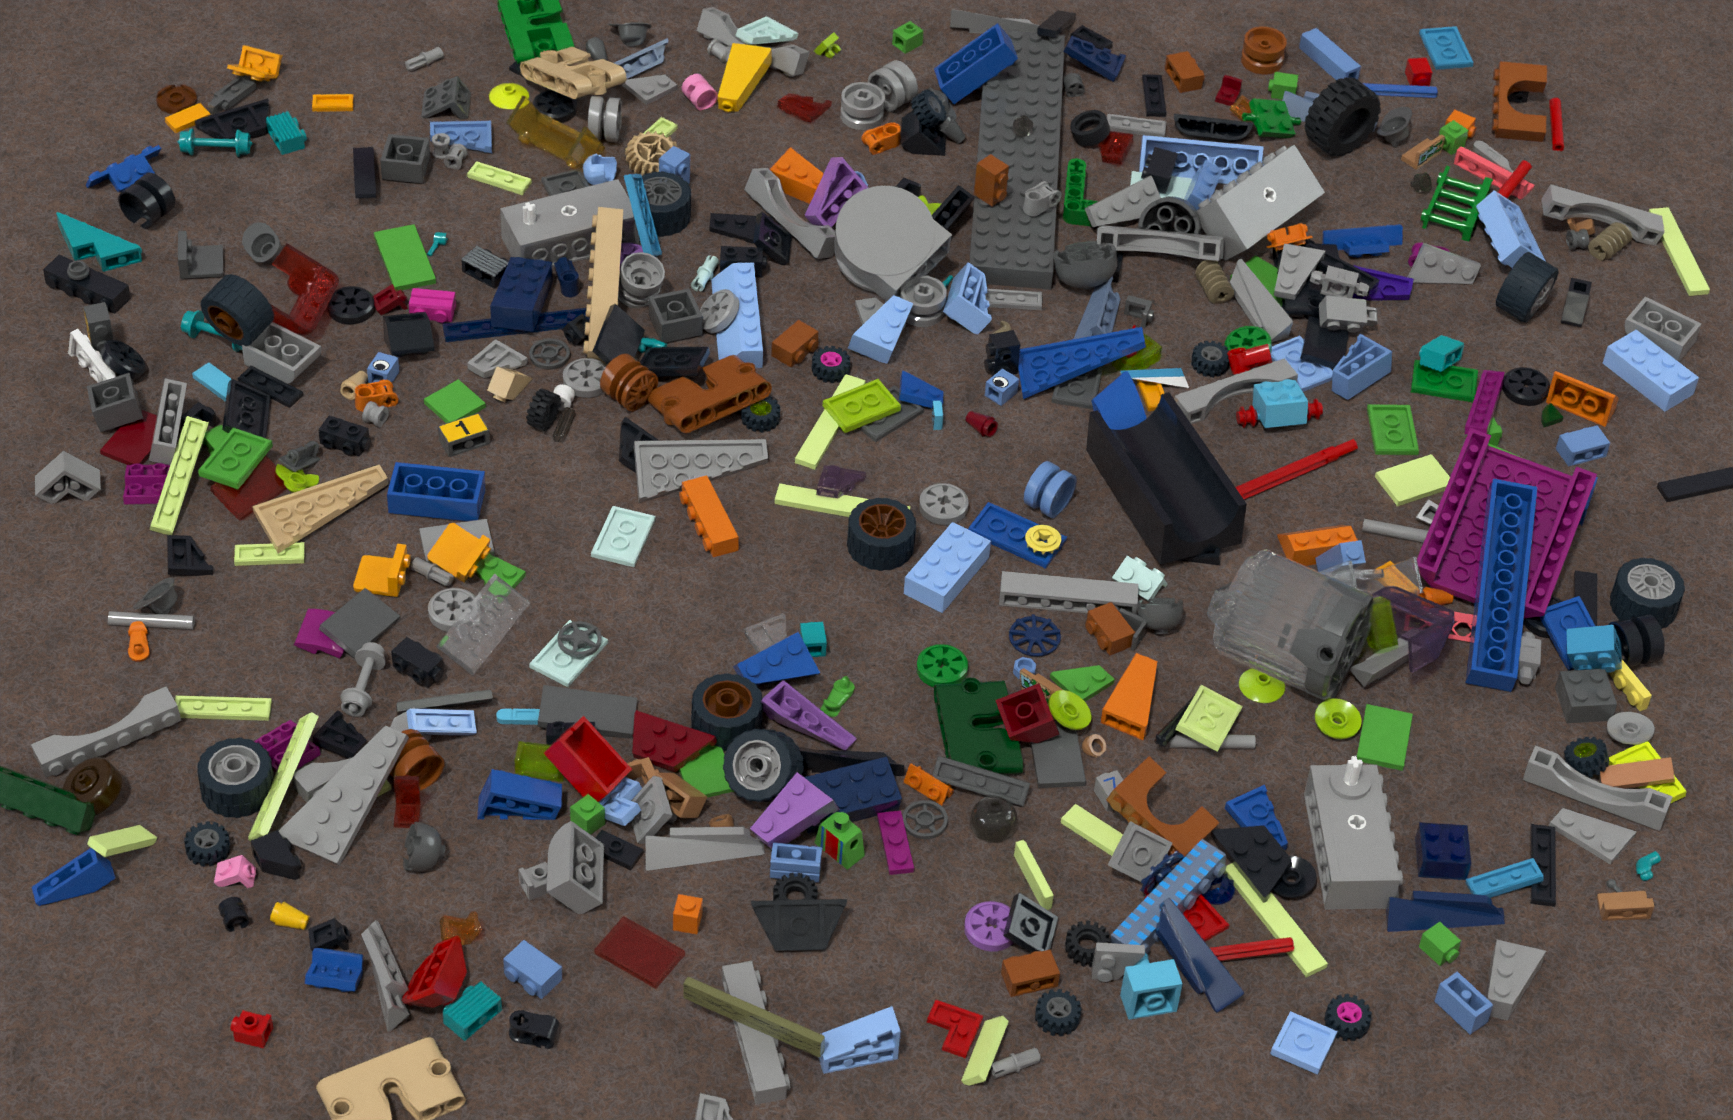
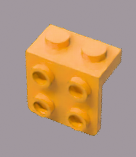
M243 45L239 65L228 64L227 68L233 70L232 74L251 76V79L258 81H270V78L276 79L278 77L283 55Z
M450 523L428 553L427 559L431 563L437 564L442 570L452 574L456 579L465 582L468 577L472 578L478 569L477 564L480 559L484 560L491 550L489 547L490 539L484 535L478 539L457 524Z
M397 544L393 558L370 555L362 556L353 584L354 591L361 592L366 588L372 594L398 597L401 585L405 583L406 568L410 566L411 556L407 554V546Z

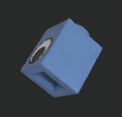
M378 352L367 368L368 383L381 380L393 382L399 373L398 358Z
M1001 369L986 381L985 396L1002 406L1018 393L1019 379L1006 370Z

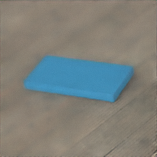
M625 175L624 180L643 253L651 254L654 257L660 256L662 252L642 175Z

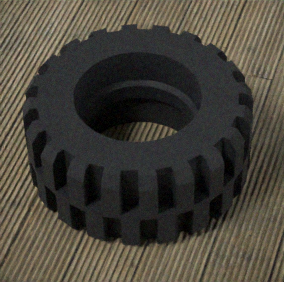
M1340 78L1335 83H1330L1314 99L1312 107H1309L1308 116L1305 118L1306 136L1330 156H1344L1346 153L1353 152V149L1358 148L1364 140H1367L1370 132H1373L1375 124L1378 123V115L1381 113L1378 95L1356 78Z

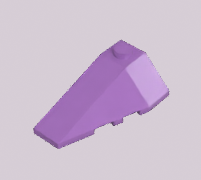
M784 680L761 701L763 711L770 719L846 751L857 739Z

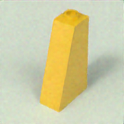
M732 43L717 97L718 109L726 112H738L772 63L771 48Z

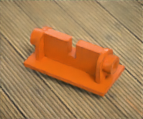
M1302 223L1287 227L1289 235H1287L1285 228L1271 230L1267 234V239L1271 241L1272 245L1267 246V248L1275 247V251L1282 250L1284 244L1293 243L1296 246L1305 244V239L1312 238V236H1306L1308 228L1306 224L1303 225Z
M912 763L909 764L903 781L905 784L941 806L944 804L946 796L948 798L952 796L954 789L951 788L950 784L939 781L922 770L921 766L916 767Z

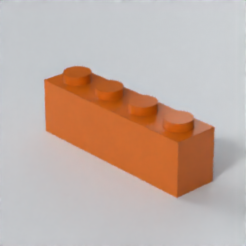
M708 476L683 481L682 491L679 492L680 500L683 505H687L689 519L696 522L695 530L697 535L703 536L702 541L705 551H710L713 557L738 551L739 537Z

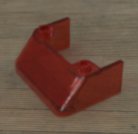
M286 243L272 265L290 275L287 281L288 288L299 297L289 315L271 305L274 311L273 322L298 335H308L317 327L339 284V278L336 273Z

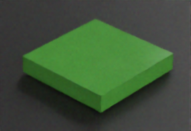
M459 379L424 398V404L445 423L474 415L486 408V403Z

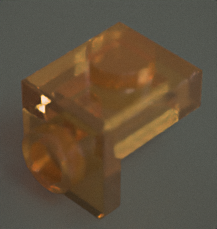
M1241 95L1229 109L1243 121L1242 114L1251 113L1250 101Z
M474 911L469 914L467 919L443 915L439 921L442 941L458 935L461 944L468 945L472 943L481 931L478 914Z

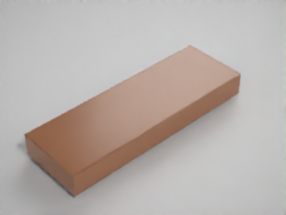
M1671 757L1609 765L1604 772L1600 771L1602 784L1623 789L1675 782Z

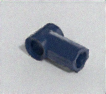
M566 257L559 258L554 263V269L560 284L561 293L565 297H575L580 292L579 275L574 269L572 260Z

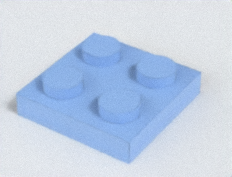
M1290 1011L1270 1054L1318 1075L1336 1038L1337 1031Z

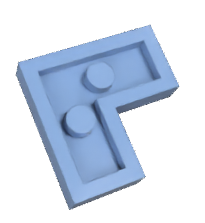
M624 777L608 795L599 801L605 808V819L626 826L641 811L638 803L631 801L642 789L639 782Z

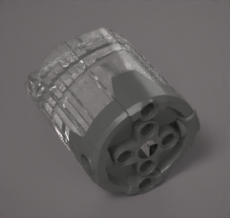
M1265 549L1247 557L1233 581L1215 590L1206 614L1215 624L1213 644L1218 653L1322 700L1335 698L1355 659L1360 656L1372 625L1370 620L1375 601L1373 596L1367 592Z

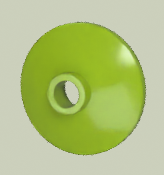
M1258 667L1249 669L1241 675L1239 688L1252 701L1271 703L1282 697L1285 691V683L1281 676L1273 670Z
M1059 690L1050 696L1048 702L1050 711L1060 724L1073 730H1082L1089 725L1091 721L1090 709L1078 695L1070 691Z
M1342 699L1325 700L1317 707L1315 712L1317 726L1323 733L1332 738H1350L1361 727V715L1357 708Z

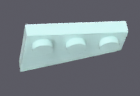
M766 16L737 29L736 37L742 39V42L752 45L793 41L797 39L799 33Z

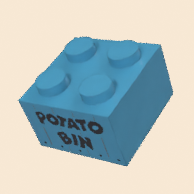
M1614 625L1567 629V655L1574 670L1603 669L1606 672H1614L1615 670L1622 669L1621 642Z

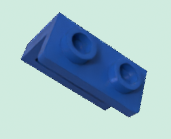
M314 948L312 964L305 975V984L313 985L316 988H335L343 992L355 991L362 978L364 956L356 953Z

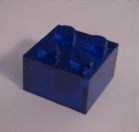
M1419 822L1415 836L1418 877L1466 880L1471 867L1468 825Z

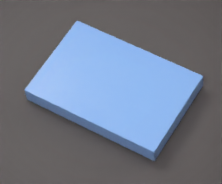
M1301 336L1272 346L1270 353L1272 362L1285 358L1298 374L1297 384L1302 392L1332 381L1331 368L1300 359L1303 346V338Z

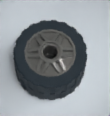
M661 171L644 174L642 179L657 236L664 237L678 234L687 227L691 220L690 186L682 177L673 173Z

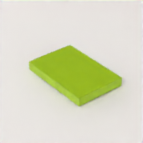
M879 379L823 400L822 405L844 433L901 411L899 402Z

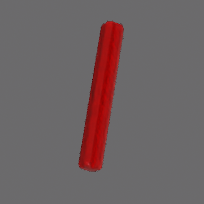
M1291 937L1212 947L1210 949L1219 961L1293 952L1294 941Z

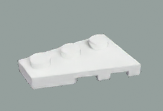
M79 329L70 332L68 354L71 357L77 356L79 365L82 368L88 367L90 375L98 383L116 377L115 372L103 362L100 352L93 349L89 338L85 334L83 335Z

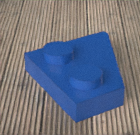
M902 371L899 400L932 408L933 401H941L943 405V391L906 371Z

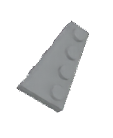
M1148 176L1084 209L1092 227L1139 219L1144 209L1161 197L1152 176Z

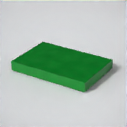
M1415 359L1411 392L1473 403L1476 394L1478 370L1451 365L1439 372L1435 368L1432 369L1431 367L1428 368V366L1420 365V360Z

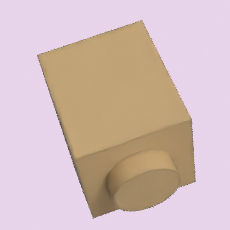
M497 366L487 391L494 393L493 398L503 402L506 399L514 400L533 378L516 370Z

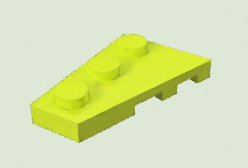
M1647 741L1609 757V765L1661 759V757ZM1675 775V782L1639 787L1641 789L1651 788L1673 796L1671 803L1686 796L1685 788Z

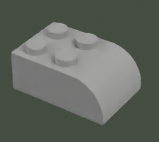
M1647 297L1643 298L1625 321L1627 335L1634 330H1638L1678 362L1696 342L1701 323Z
M272 322L251 345H242L245 365L253 366L285 383H291L321 355V346Z
M572 821L563 825L550 842L547 865V893L576 913L583 914L603 902L604 844Z

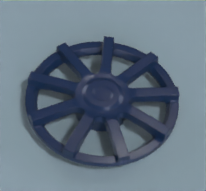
M1035 614L1016 619V622L1009 631V639L1013 647L1028 656L1039 657L1048 655L1060 644V629L1057 628L1051 619L1038 617ZM1032 621V627L1030 628L1024 622ZM1036 621L1043 623L1039 628L1036 627ZM1020 625L1026 631L1015 630V628ZM1047 626H1050L1053 629L1049 631H1043ZM1013 635H1023V636H1025V637H1023V638H1021V639H1018V640H1016V641H1014V639H1013ZM1056 635V641L1045 636ZM1026 641L1029 643L1027 651L1019 648L1018 645ZM1042 642L1050 643L1053 647L1047 651ZM1033 645H1038L1042 653H1031Z
M1175 851L1170 856L1164 855L1163 860L1156 867L1152 866L1150 868L1152 871L1149 875L1141 880L1143 885L1140 891L1145 895L1150 894L1156 884H1160L1175 868L1172 866L1182 861L1184 858L1183 854Z

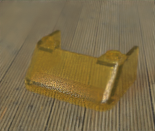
M525 96L521 97L506 122L519 136V141L526 145L531 143L567 161L566 164L573 169L583 168V164L589 156L593 154L601 155L605 149L603 144L587 127L584 126L580 133L540 113Z

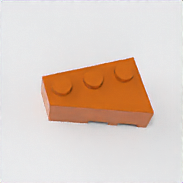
M791 147L770 168V171L780 179L782 190L785 194L808 204L811 203L824 174Z

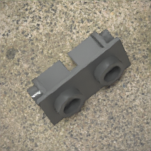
M309 441L304 447L301 446L289 450L287 455L278 458V460L287 469L297 472L320 460L316 456L319 444L315 441Z

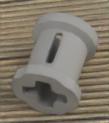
M444 133L435 134L432 137V144L434 145L432 154L435 158L445 159L450 153L448 148L450 137Z
M452 144L450 153L444 159L445 166L447 168L460 169L462 159L466 158L468 154L466 147L462 144Z

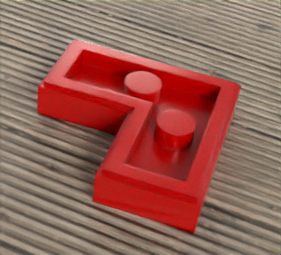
M935 1000L927 1018V1023L949 1030L942 1046L943 1051L966 1058L983 1020V1015Z

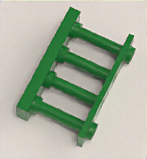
M1446 165L1444 172H1440L1436 182L1438 186L1428 209H1423L1420 219L1423 221L1422 228L1426 229L1429 221L1459 229V232L1463 233L1461 240L1469 242L1480 214L1476 205L1489 195L1493 179L1485 177L1482 184L1475 185L1448 177L1450 166ZM1446 184L1474 192L1477 196L1470 197L1444 189V186ZM1441 196L1468 204L1471 208L1467 210L1438 200ZM1434 209L1465 217L1467 221L1463 220L1460 222L1433 214Z

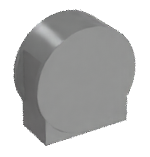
M893 186L870 187L853 195L840 210L835 230V258L842 273L852 283L867 291L875 292L887 302L893 295L900 297L901 287L911 277L926 276L949 253L952 234L932 218L927 206L909 191Z

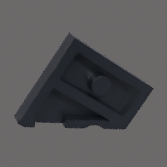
M625 417L620 427L619 462L636 473L634 441L659 440Z
M167 535L168 575H213V566L208 565L204 560L203 552L196 547V542L191 536Z

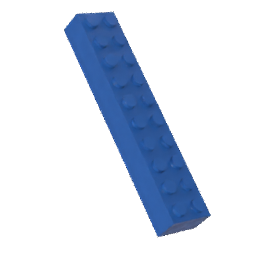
M1493 478L1487 492L1465 683L1511 692L1517 680L1537 497L1536 486Z

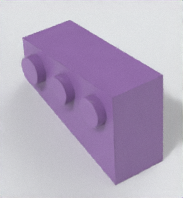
M842 157L830 159L806 211L805 217L813 225H829L832 227L837 222L838 215L844 204L853 195L868 188Z
M796 773L750 829L758 839L772 849L773 843L788 844L800 836L802 831L812 825H817L820 823L819 820L840 809L833 799L799 773Z

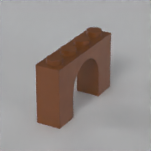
M1500 61L1498 69H1494L1493 80L1496 81V85L1493 87V97H1496V102H1493L1492 114H1495V119L1492 121V131H1495V138L1543 142L1546 134V116L1523 114L1516 111L1509 104L1507 96L1516 91L1543 93L1547 83V66Z
M1149 756L1113 789L1106 801L1128 823L1131 821L1172 842L1173 844L1167 853L1168 856L1174 854L1175 851H1179L1185 857L1202 839L1205 840L1220 822L1203 806L1182 824L1169 825L1155 818L1148 808L1147 794L1160 783L1167 772Z

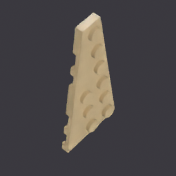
M376 465L253 506V512L277 553H280L387 486L388 477L381 466Z

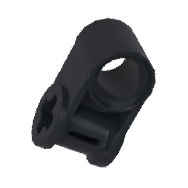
M518 1010L509 1017V1024L511 1026L509 1037L516 1043L533 1045L538 1048L545 1046L544 1049H551L554 1045L560 1023L555 1017L550 1015H540Z

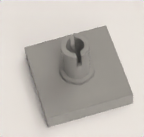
M653 776L631 800L638 803L641 809L631 821L637 843L646 844V836H654L666 822L673 824L677 820V815L671 812L661 777Z
M1130 821L1108 865L1141 882L1152 871L1150 868L1152 866L1156 867L1163 860L1164 855L1168 853L1173 843Z

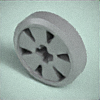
M728 289L719 290L712 294L700 309L703 316L702 328L711 334L725 329L734 320L738 312V297Z
M592 358L574 360L563 371V384L571 387L575 392V396L583 398L599 396L604 393L600 388V379L607 365Z
M938 483L927 487L921 493L919 509L921 514L930 522L950 525L952 522L957 523L966 516L969 501L966 493L959 487L947 483Z
M462 588L441 590L429 601V619L435 627L443 631L458 632L466 630L478 620V599L473 593Z

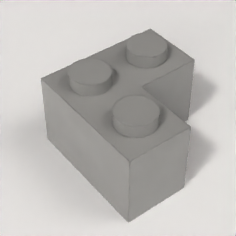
M65 451L60 453L35 475V496L51 504L57 503L67 493L86 501L101 490L100 470Z

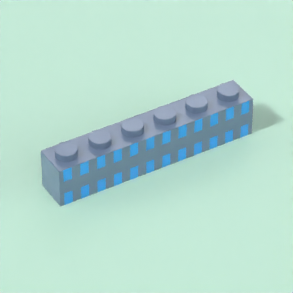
M1202 839L1111 934V943L1145 945V953L1148 954L1151 946L1156 941H1161L1155 933L1161 911L1159 905L1167 898H1171L1182 913L1186 909H1191L1196 902V898L1201 893H1206L1211 886V882L1216 877H1221L1225 872L1226 854Z

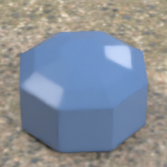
M1021 657L1015 660L1013 674L1020 679V670L1025 668L1035 675L1036 663L1031 658Z

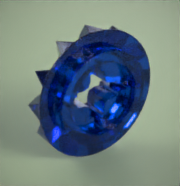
M1227 874L1219 878L1216 877L1211 882L1208 891L1201 894L1210 904H1225L1235 894L1234 880L1229 879ZM1221 882L1220 888L1217 887L1211 891L1212 885H1216Z

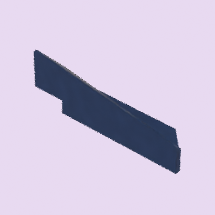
M1413 891L1411 900L1389 897L1386 907L1388 932L1427 930L1438 922H1441L1446 928L1505 924L1504 909L1502 907L1496 908L1492 903V899L1487 895Z
M1171 898L1164 900L1159 905L1161 911L1155 933L1198 995L1205 992L1212 1009L1218 1013L1243 996L1244 991Z

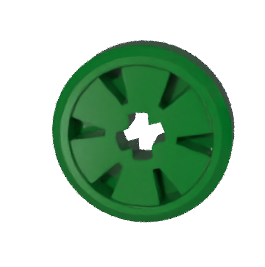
M1257 326L1239 327L1233 330L1225 340V346L1229 351L1242 347L1249 349L1268 344L1270 353L1272 351L1269 333Z
M936 644L925 648L919 654L916 670L919 678L931 687H934L935 684L961 683L967 676L968 661L964 653L958 648L947 644Z

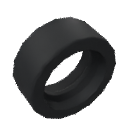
M1099 110L1082 112L1070 124L1075 142L1082 146L1098 144L1110 132L1107 117ZM1098 125L1097 127L1091 130L1083 131L1085 128L1089 126Z

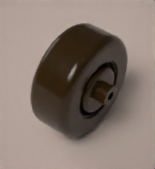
M94 757L81 762L69 773L64 782L63 789L75 794L76 800L84 803H94L95 815H98L108 809L117 799L122 788V776L118 769L108 760Z

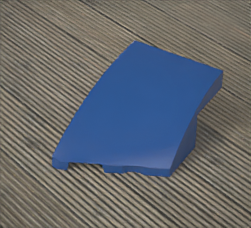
M1128 371L1123 372L1091 400L1093 410L1099 411L1110 429H1127L1147 419L1140 396Z

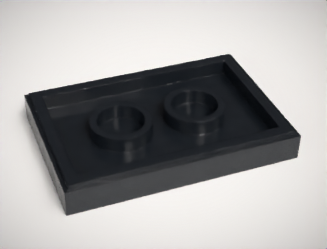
M613 304L608 310L592 352L607 365L614 358L622 354H629L635 358L645 330L619 306Z
M1309 316L1300 359L1334 369L1341 358L1345 356L1349 332L1342 329L1328 330L1327 328L1320 327V319Z
M648 347L640 363L642 366L647 367L649 371L655 373L656 376H698L710 351L709 347Z
M231 378L227 386L222 430L229 433L232 428H236L266 438L271 396Z

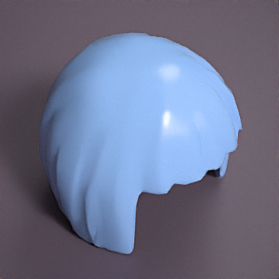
M593 154L585 160L583 173L585 179L591 185L613 181L617 171L615 157H602L601 155Z

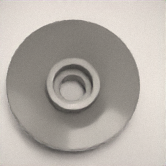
M1617 713L1610 717L1607 722L1609 735L1621 743L1631 745L1642 744L1649 741L1654 735L1655 728L1652 721L1639 713Z

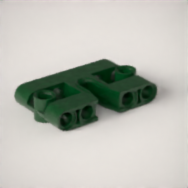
M969 677L965 678L961 683L934 685V701L946 758L1003 775L1022 774L1023 759L1019 741L1010 740L1006 728H992L1004 724L995 701L1008 695L1004 680L980 682L976 678Z

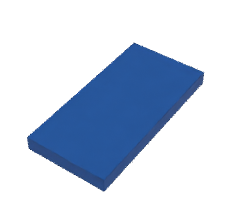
M990 502L986 504L968 528V530L990 540L992 545L1045 569L1067 541V536L1060 534L1061 543L1059 549H1055L1052 554L1045 552L1043 555L1041 551L1034 553L1033 548H1027L1025 536L1030 528L1039 524Z

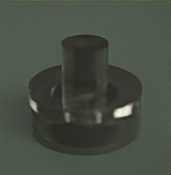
M1021 115L1020 118L1014 120L1013 132L1016 135L1025 137L1032 134L1033 122L1026 115Z
M1426 172L1417 173L1413 180H1411L1410 186L1417 193L1429 192L1432 186L1431 177Z

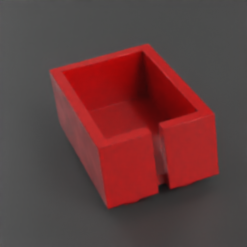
M584 716L569 727L543 753L583 797L589 794L597 802L608 795L632 770Z

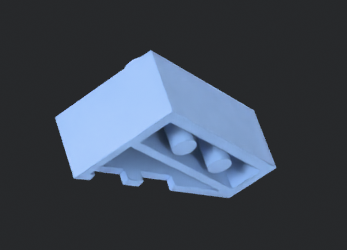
M968 262L953 278L943 311L950 319L957 321L974 334H979L992 320L987 310L990 306L989 301L985 297L987 293L985 274Z
M893 295L852 335L848 349L888 364L913 303Z
M892 1006L821 1033V1035L825 1036L824 1053L819 1058L823 1074L898 1059L900 1028Z

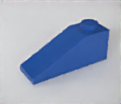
M90 848L32 886L35 902L38 906L96 892L114 880L115 875L111 862Z

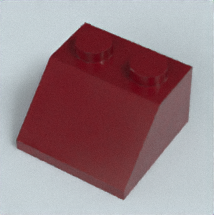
M1040 683L995 700L1010 740L1039 743L1059 735Z

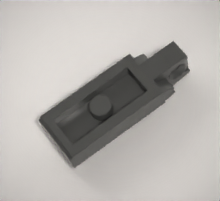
M238 76L214 93V98L208 103L209 113L214 115L220 113L223 109L227 110L253 92L256 89V83L243 76Z

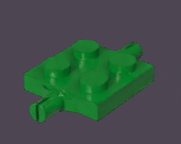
M1253 98L1249 102L1251 113L1242 114V120L1252 121L1257 128L1259 136L1293 138L1296 135L1293 125L1301 124L1300 117H1291L1289 115L1285 101Z

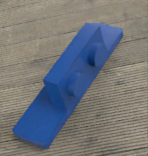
M159 145L156 147L149 146L142 150L139 155L135 156V154L126 157L122 163L117 164L115 162L109 165L103 172L96 171L88 177L86 187L90 188L109 179L118 192L125 190L145 173H154L147 160L159 155L161 147Z
M1398 224L1324 230L1322 244H1336L1338 250H1344L1351 257H1362V254L1380 256L1384 252H1389V246L1402 245L1403 226Z

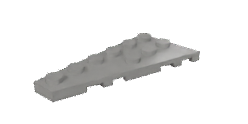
M766 439L634 441L638 501L640 503L682 490L683 481L706 475L709 480H713L765 464L768 460Z
M384 726L279 830L282 838L286 837L291 845L340 865L405 746L408 736Z

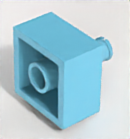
M1145 953L1144 957L1135 966L1125 967L1120 996L1128 1020L1177 1012L1182 981L1174 959L1149 963L1148 955Z

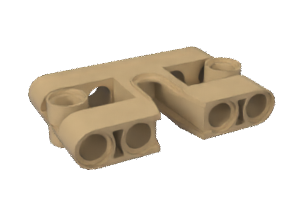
M575 47L559 51H543L540 53V58L537 57L524 61L520 65L521 73L525 79L572 99L589 94H605L607 92L606 89L625 83L627 78L623 67L604 59L589 61L588 57H590V54Z
M431 1037L413 1042L322 1079L316 1086L331 1120H392L389 1101L386 1097L390 1093H395L399 1096L404 1108L416 1120H432L461 1108L466 1102L451 1072L450 1062L443 1057L435 1040Z

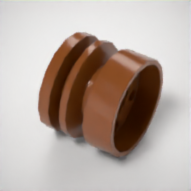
M622 354L614 358L606 366L600 379L602 391L631 412L647 404L652 390L658 387V377L656 374L649 371L647 367L642 366L638 360L629 354Z
M408 729L402 731V733L408 736V740L396 760L390 775L406 793L416 794L434 784L442 774L445 765L444 759L430 746L429 742L418 730Z

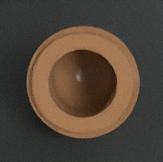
M1093 734L1083 740L1082 750L1092 757L1101 756L1106 751V742L1100 735ZM1093 741L1101 746V752L1098 753L1093 750Z
M723 814L712 818L709 821V826L734 827L732 815Z

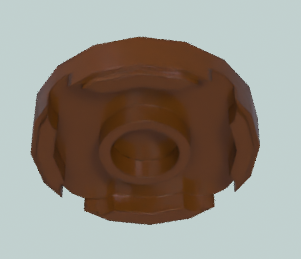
M180 84V87H175V85H169L157 93L156 102L160 110L175 114L196 105L197 97L196 92L189 86Z

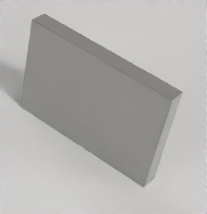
M487 519L455 523L478 539L482 535L490 539L489 547L491 548L489 554L495 556ZM449 524L419 529L426 562L431 563L427 559V555Z

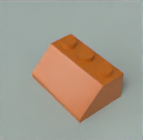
M1555 371L1546 403H1552L1560 409L1606 427L1615 412L1619 398L1614 394Z
M1346 525L1277 534L1291 568L1316 565V557L1339 543L1358 541L1352 527Z

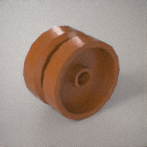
M1261 26L1248 30L1244 37L1241 63L1247 70L1256 74L1268 75L1278 72L1283 66L1287 44L1286 37L1279 30L1271 27Z

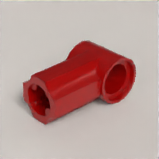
M1268 344L1249 349L1243 347L1235 348L1227 352L1231 371L1234 375L1249 371L1254 367L1273 363Z

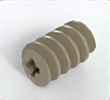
M1619 222L1612 223L1590 241L1588 246L1589 252L1600 261L1610 259L1632 240V233L1626 225Z
M1204 260L1198 265L1195 274L1209 301L1213 304L1228 302L1234 296V289L1231 287L1218 261Z

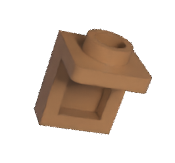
M649 757L627 763L632 770L626 775V778L635 779L642 777L645 785L656 773H659L658 769L654 770Z

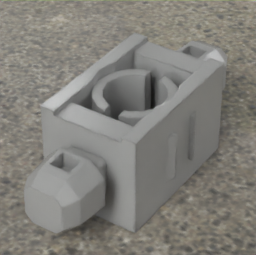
M1329 265L1326 274L1320 271H1312L1310 282L1322 285L1320 294L1327 296L1352 298L1353 293H1355L1357 296L1364 297L1367 296L1369 290L1367 284L1357 283L1359 273Z
M1526 631L1522 634L1517 677H1519L1521 683L1530 684L1532 679L1536 678L1537 669L1540 667L1541 640L1535 639L1532 632Z

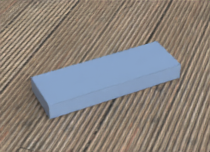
M409 709L406 711L408 729L418 730L420 734L475 735L477 733L474 710Z

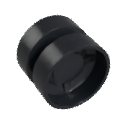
M145 173L118 196L120 209L129 221L136 223L142 217L147 220L140 226L144 229L151 227L160 217L171 211L176 204L175 196L170 186L154 173Z
M1651 614L1632 617L1630 620H1618L1608 624L1614 625L1621 642V654L1625 658L1622 660L1628 667L1662 659L1665 650L1664 636L1658 621Z

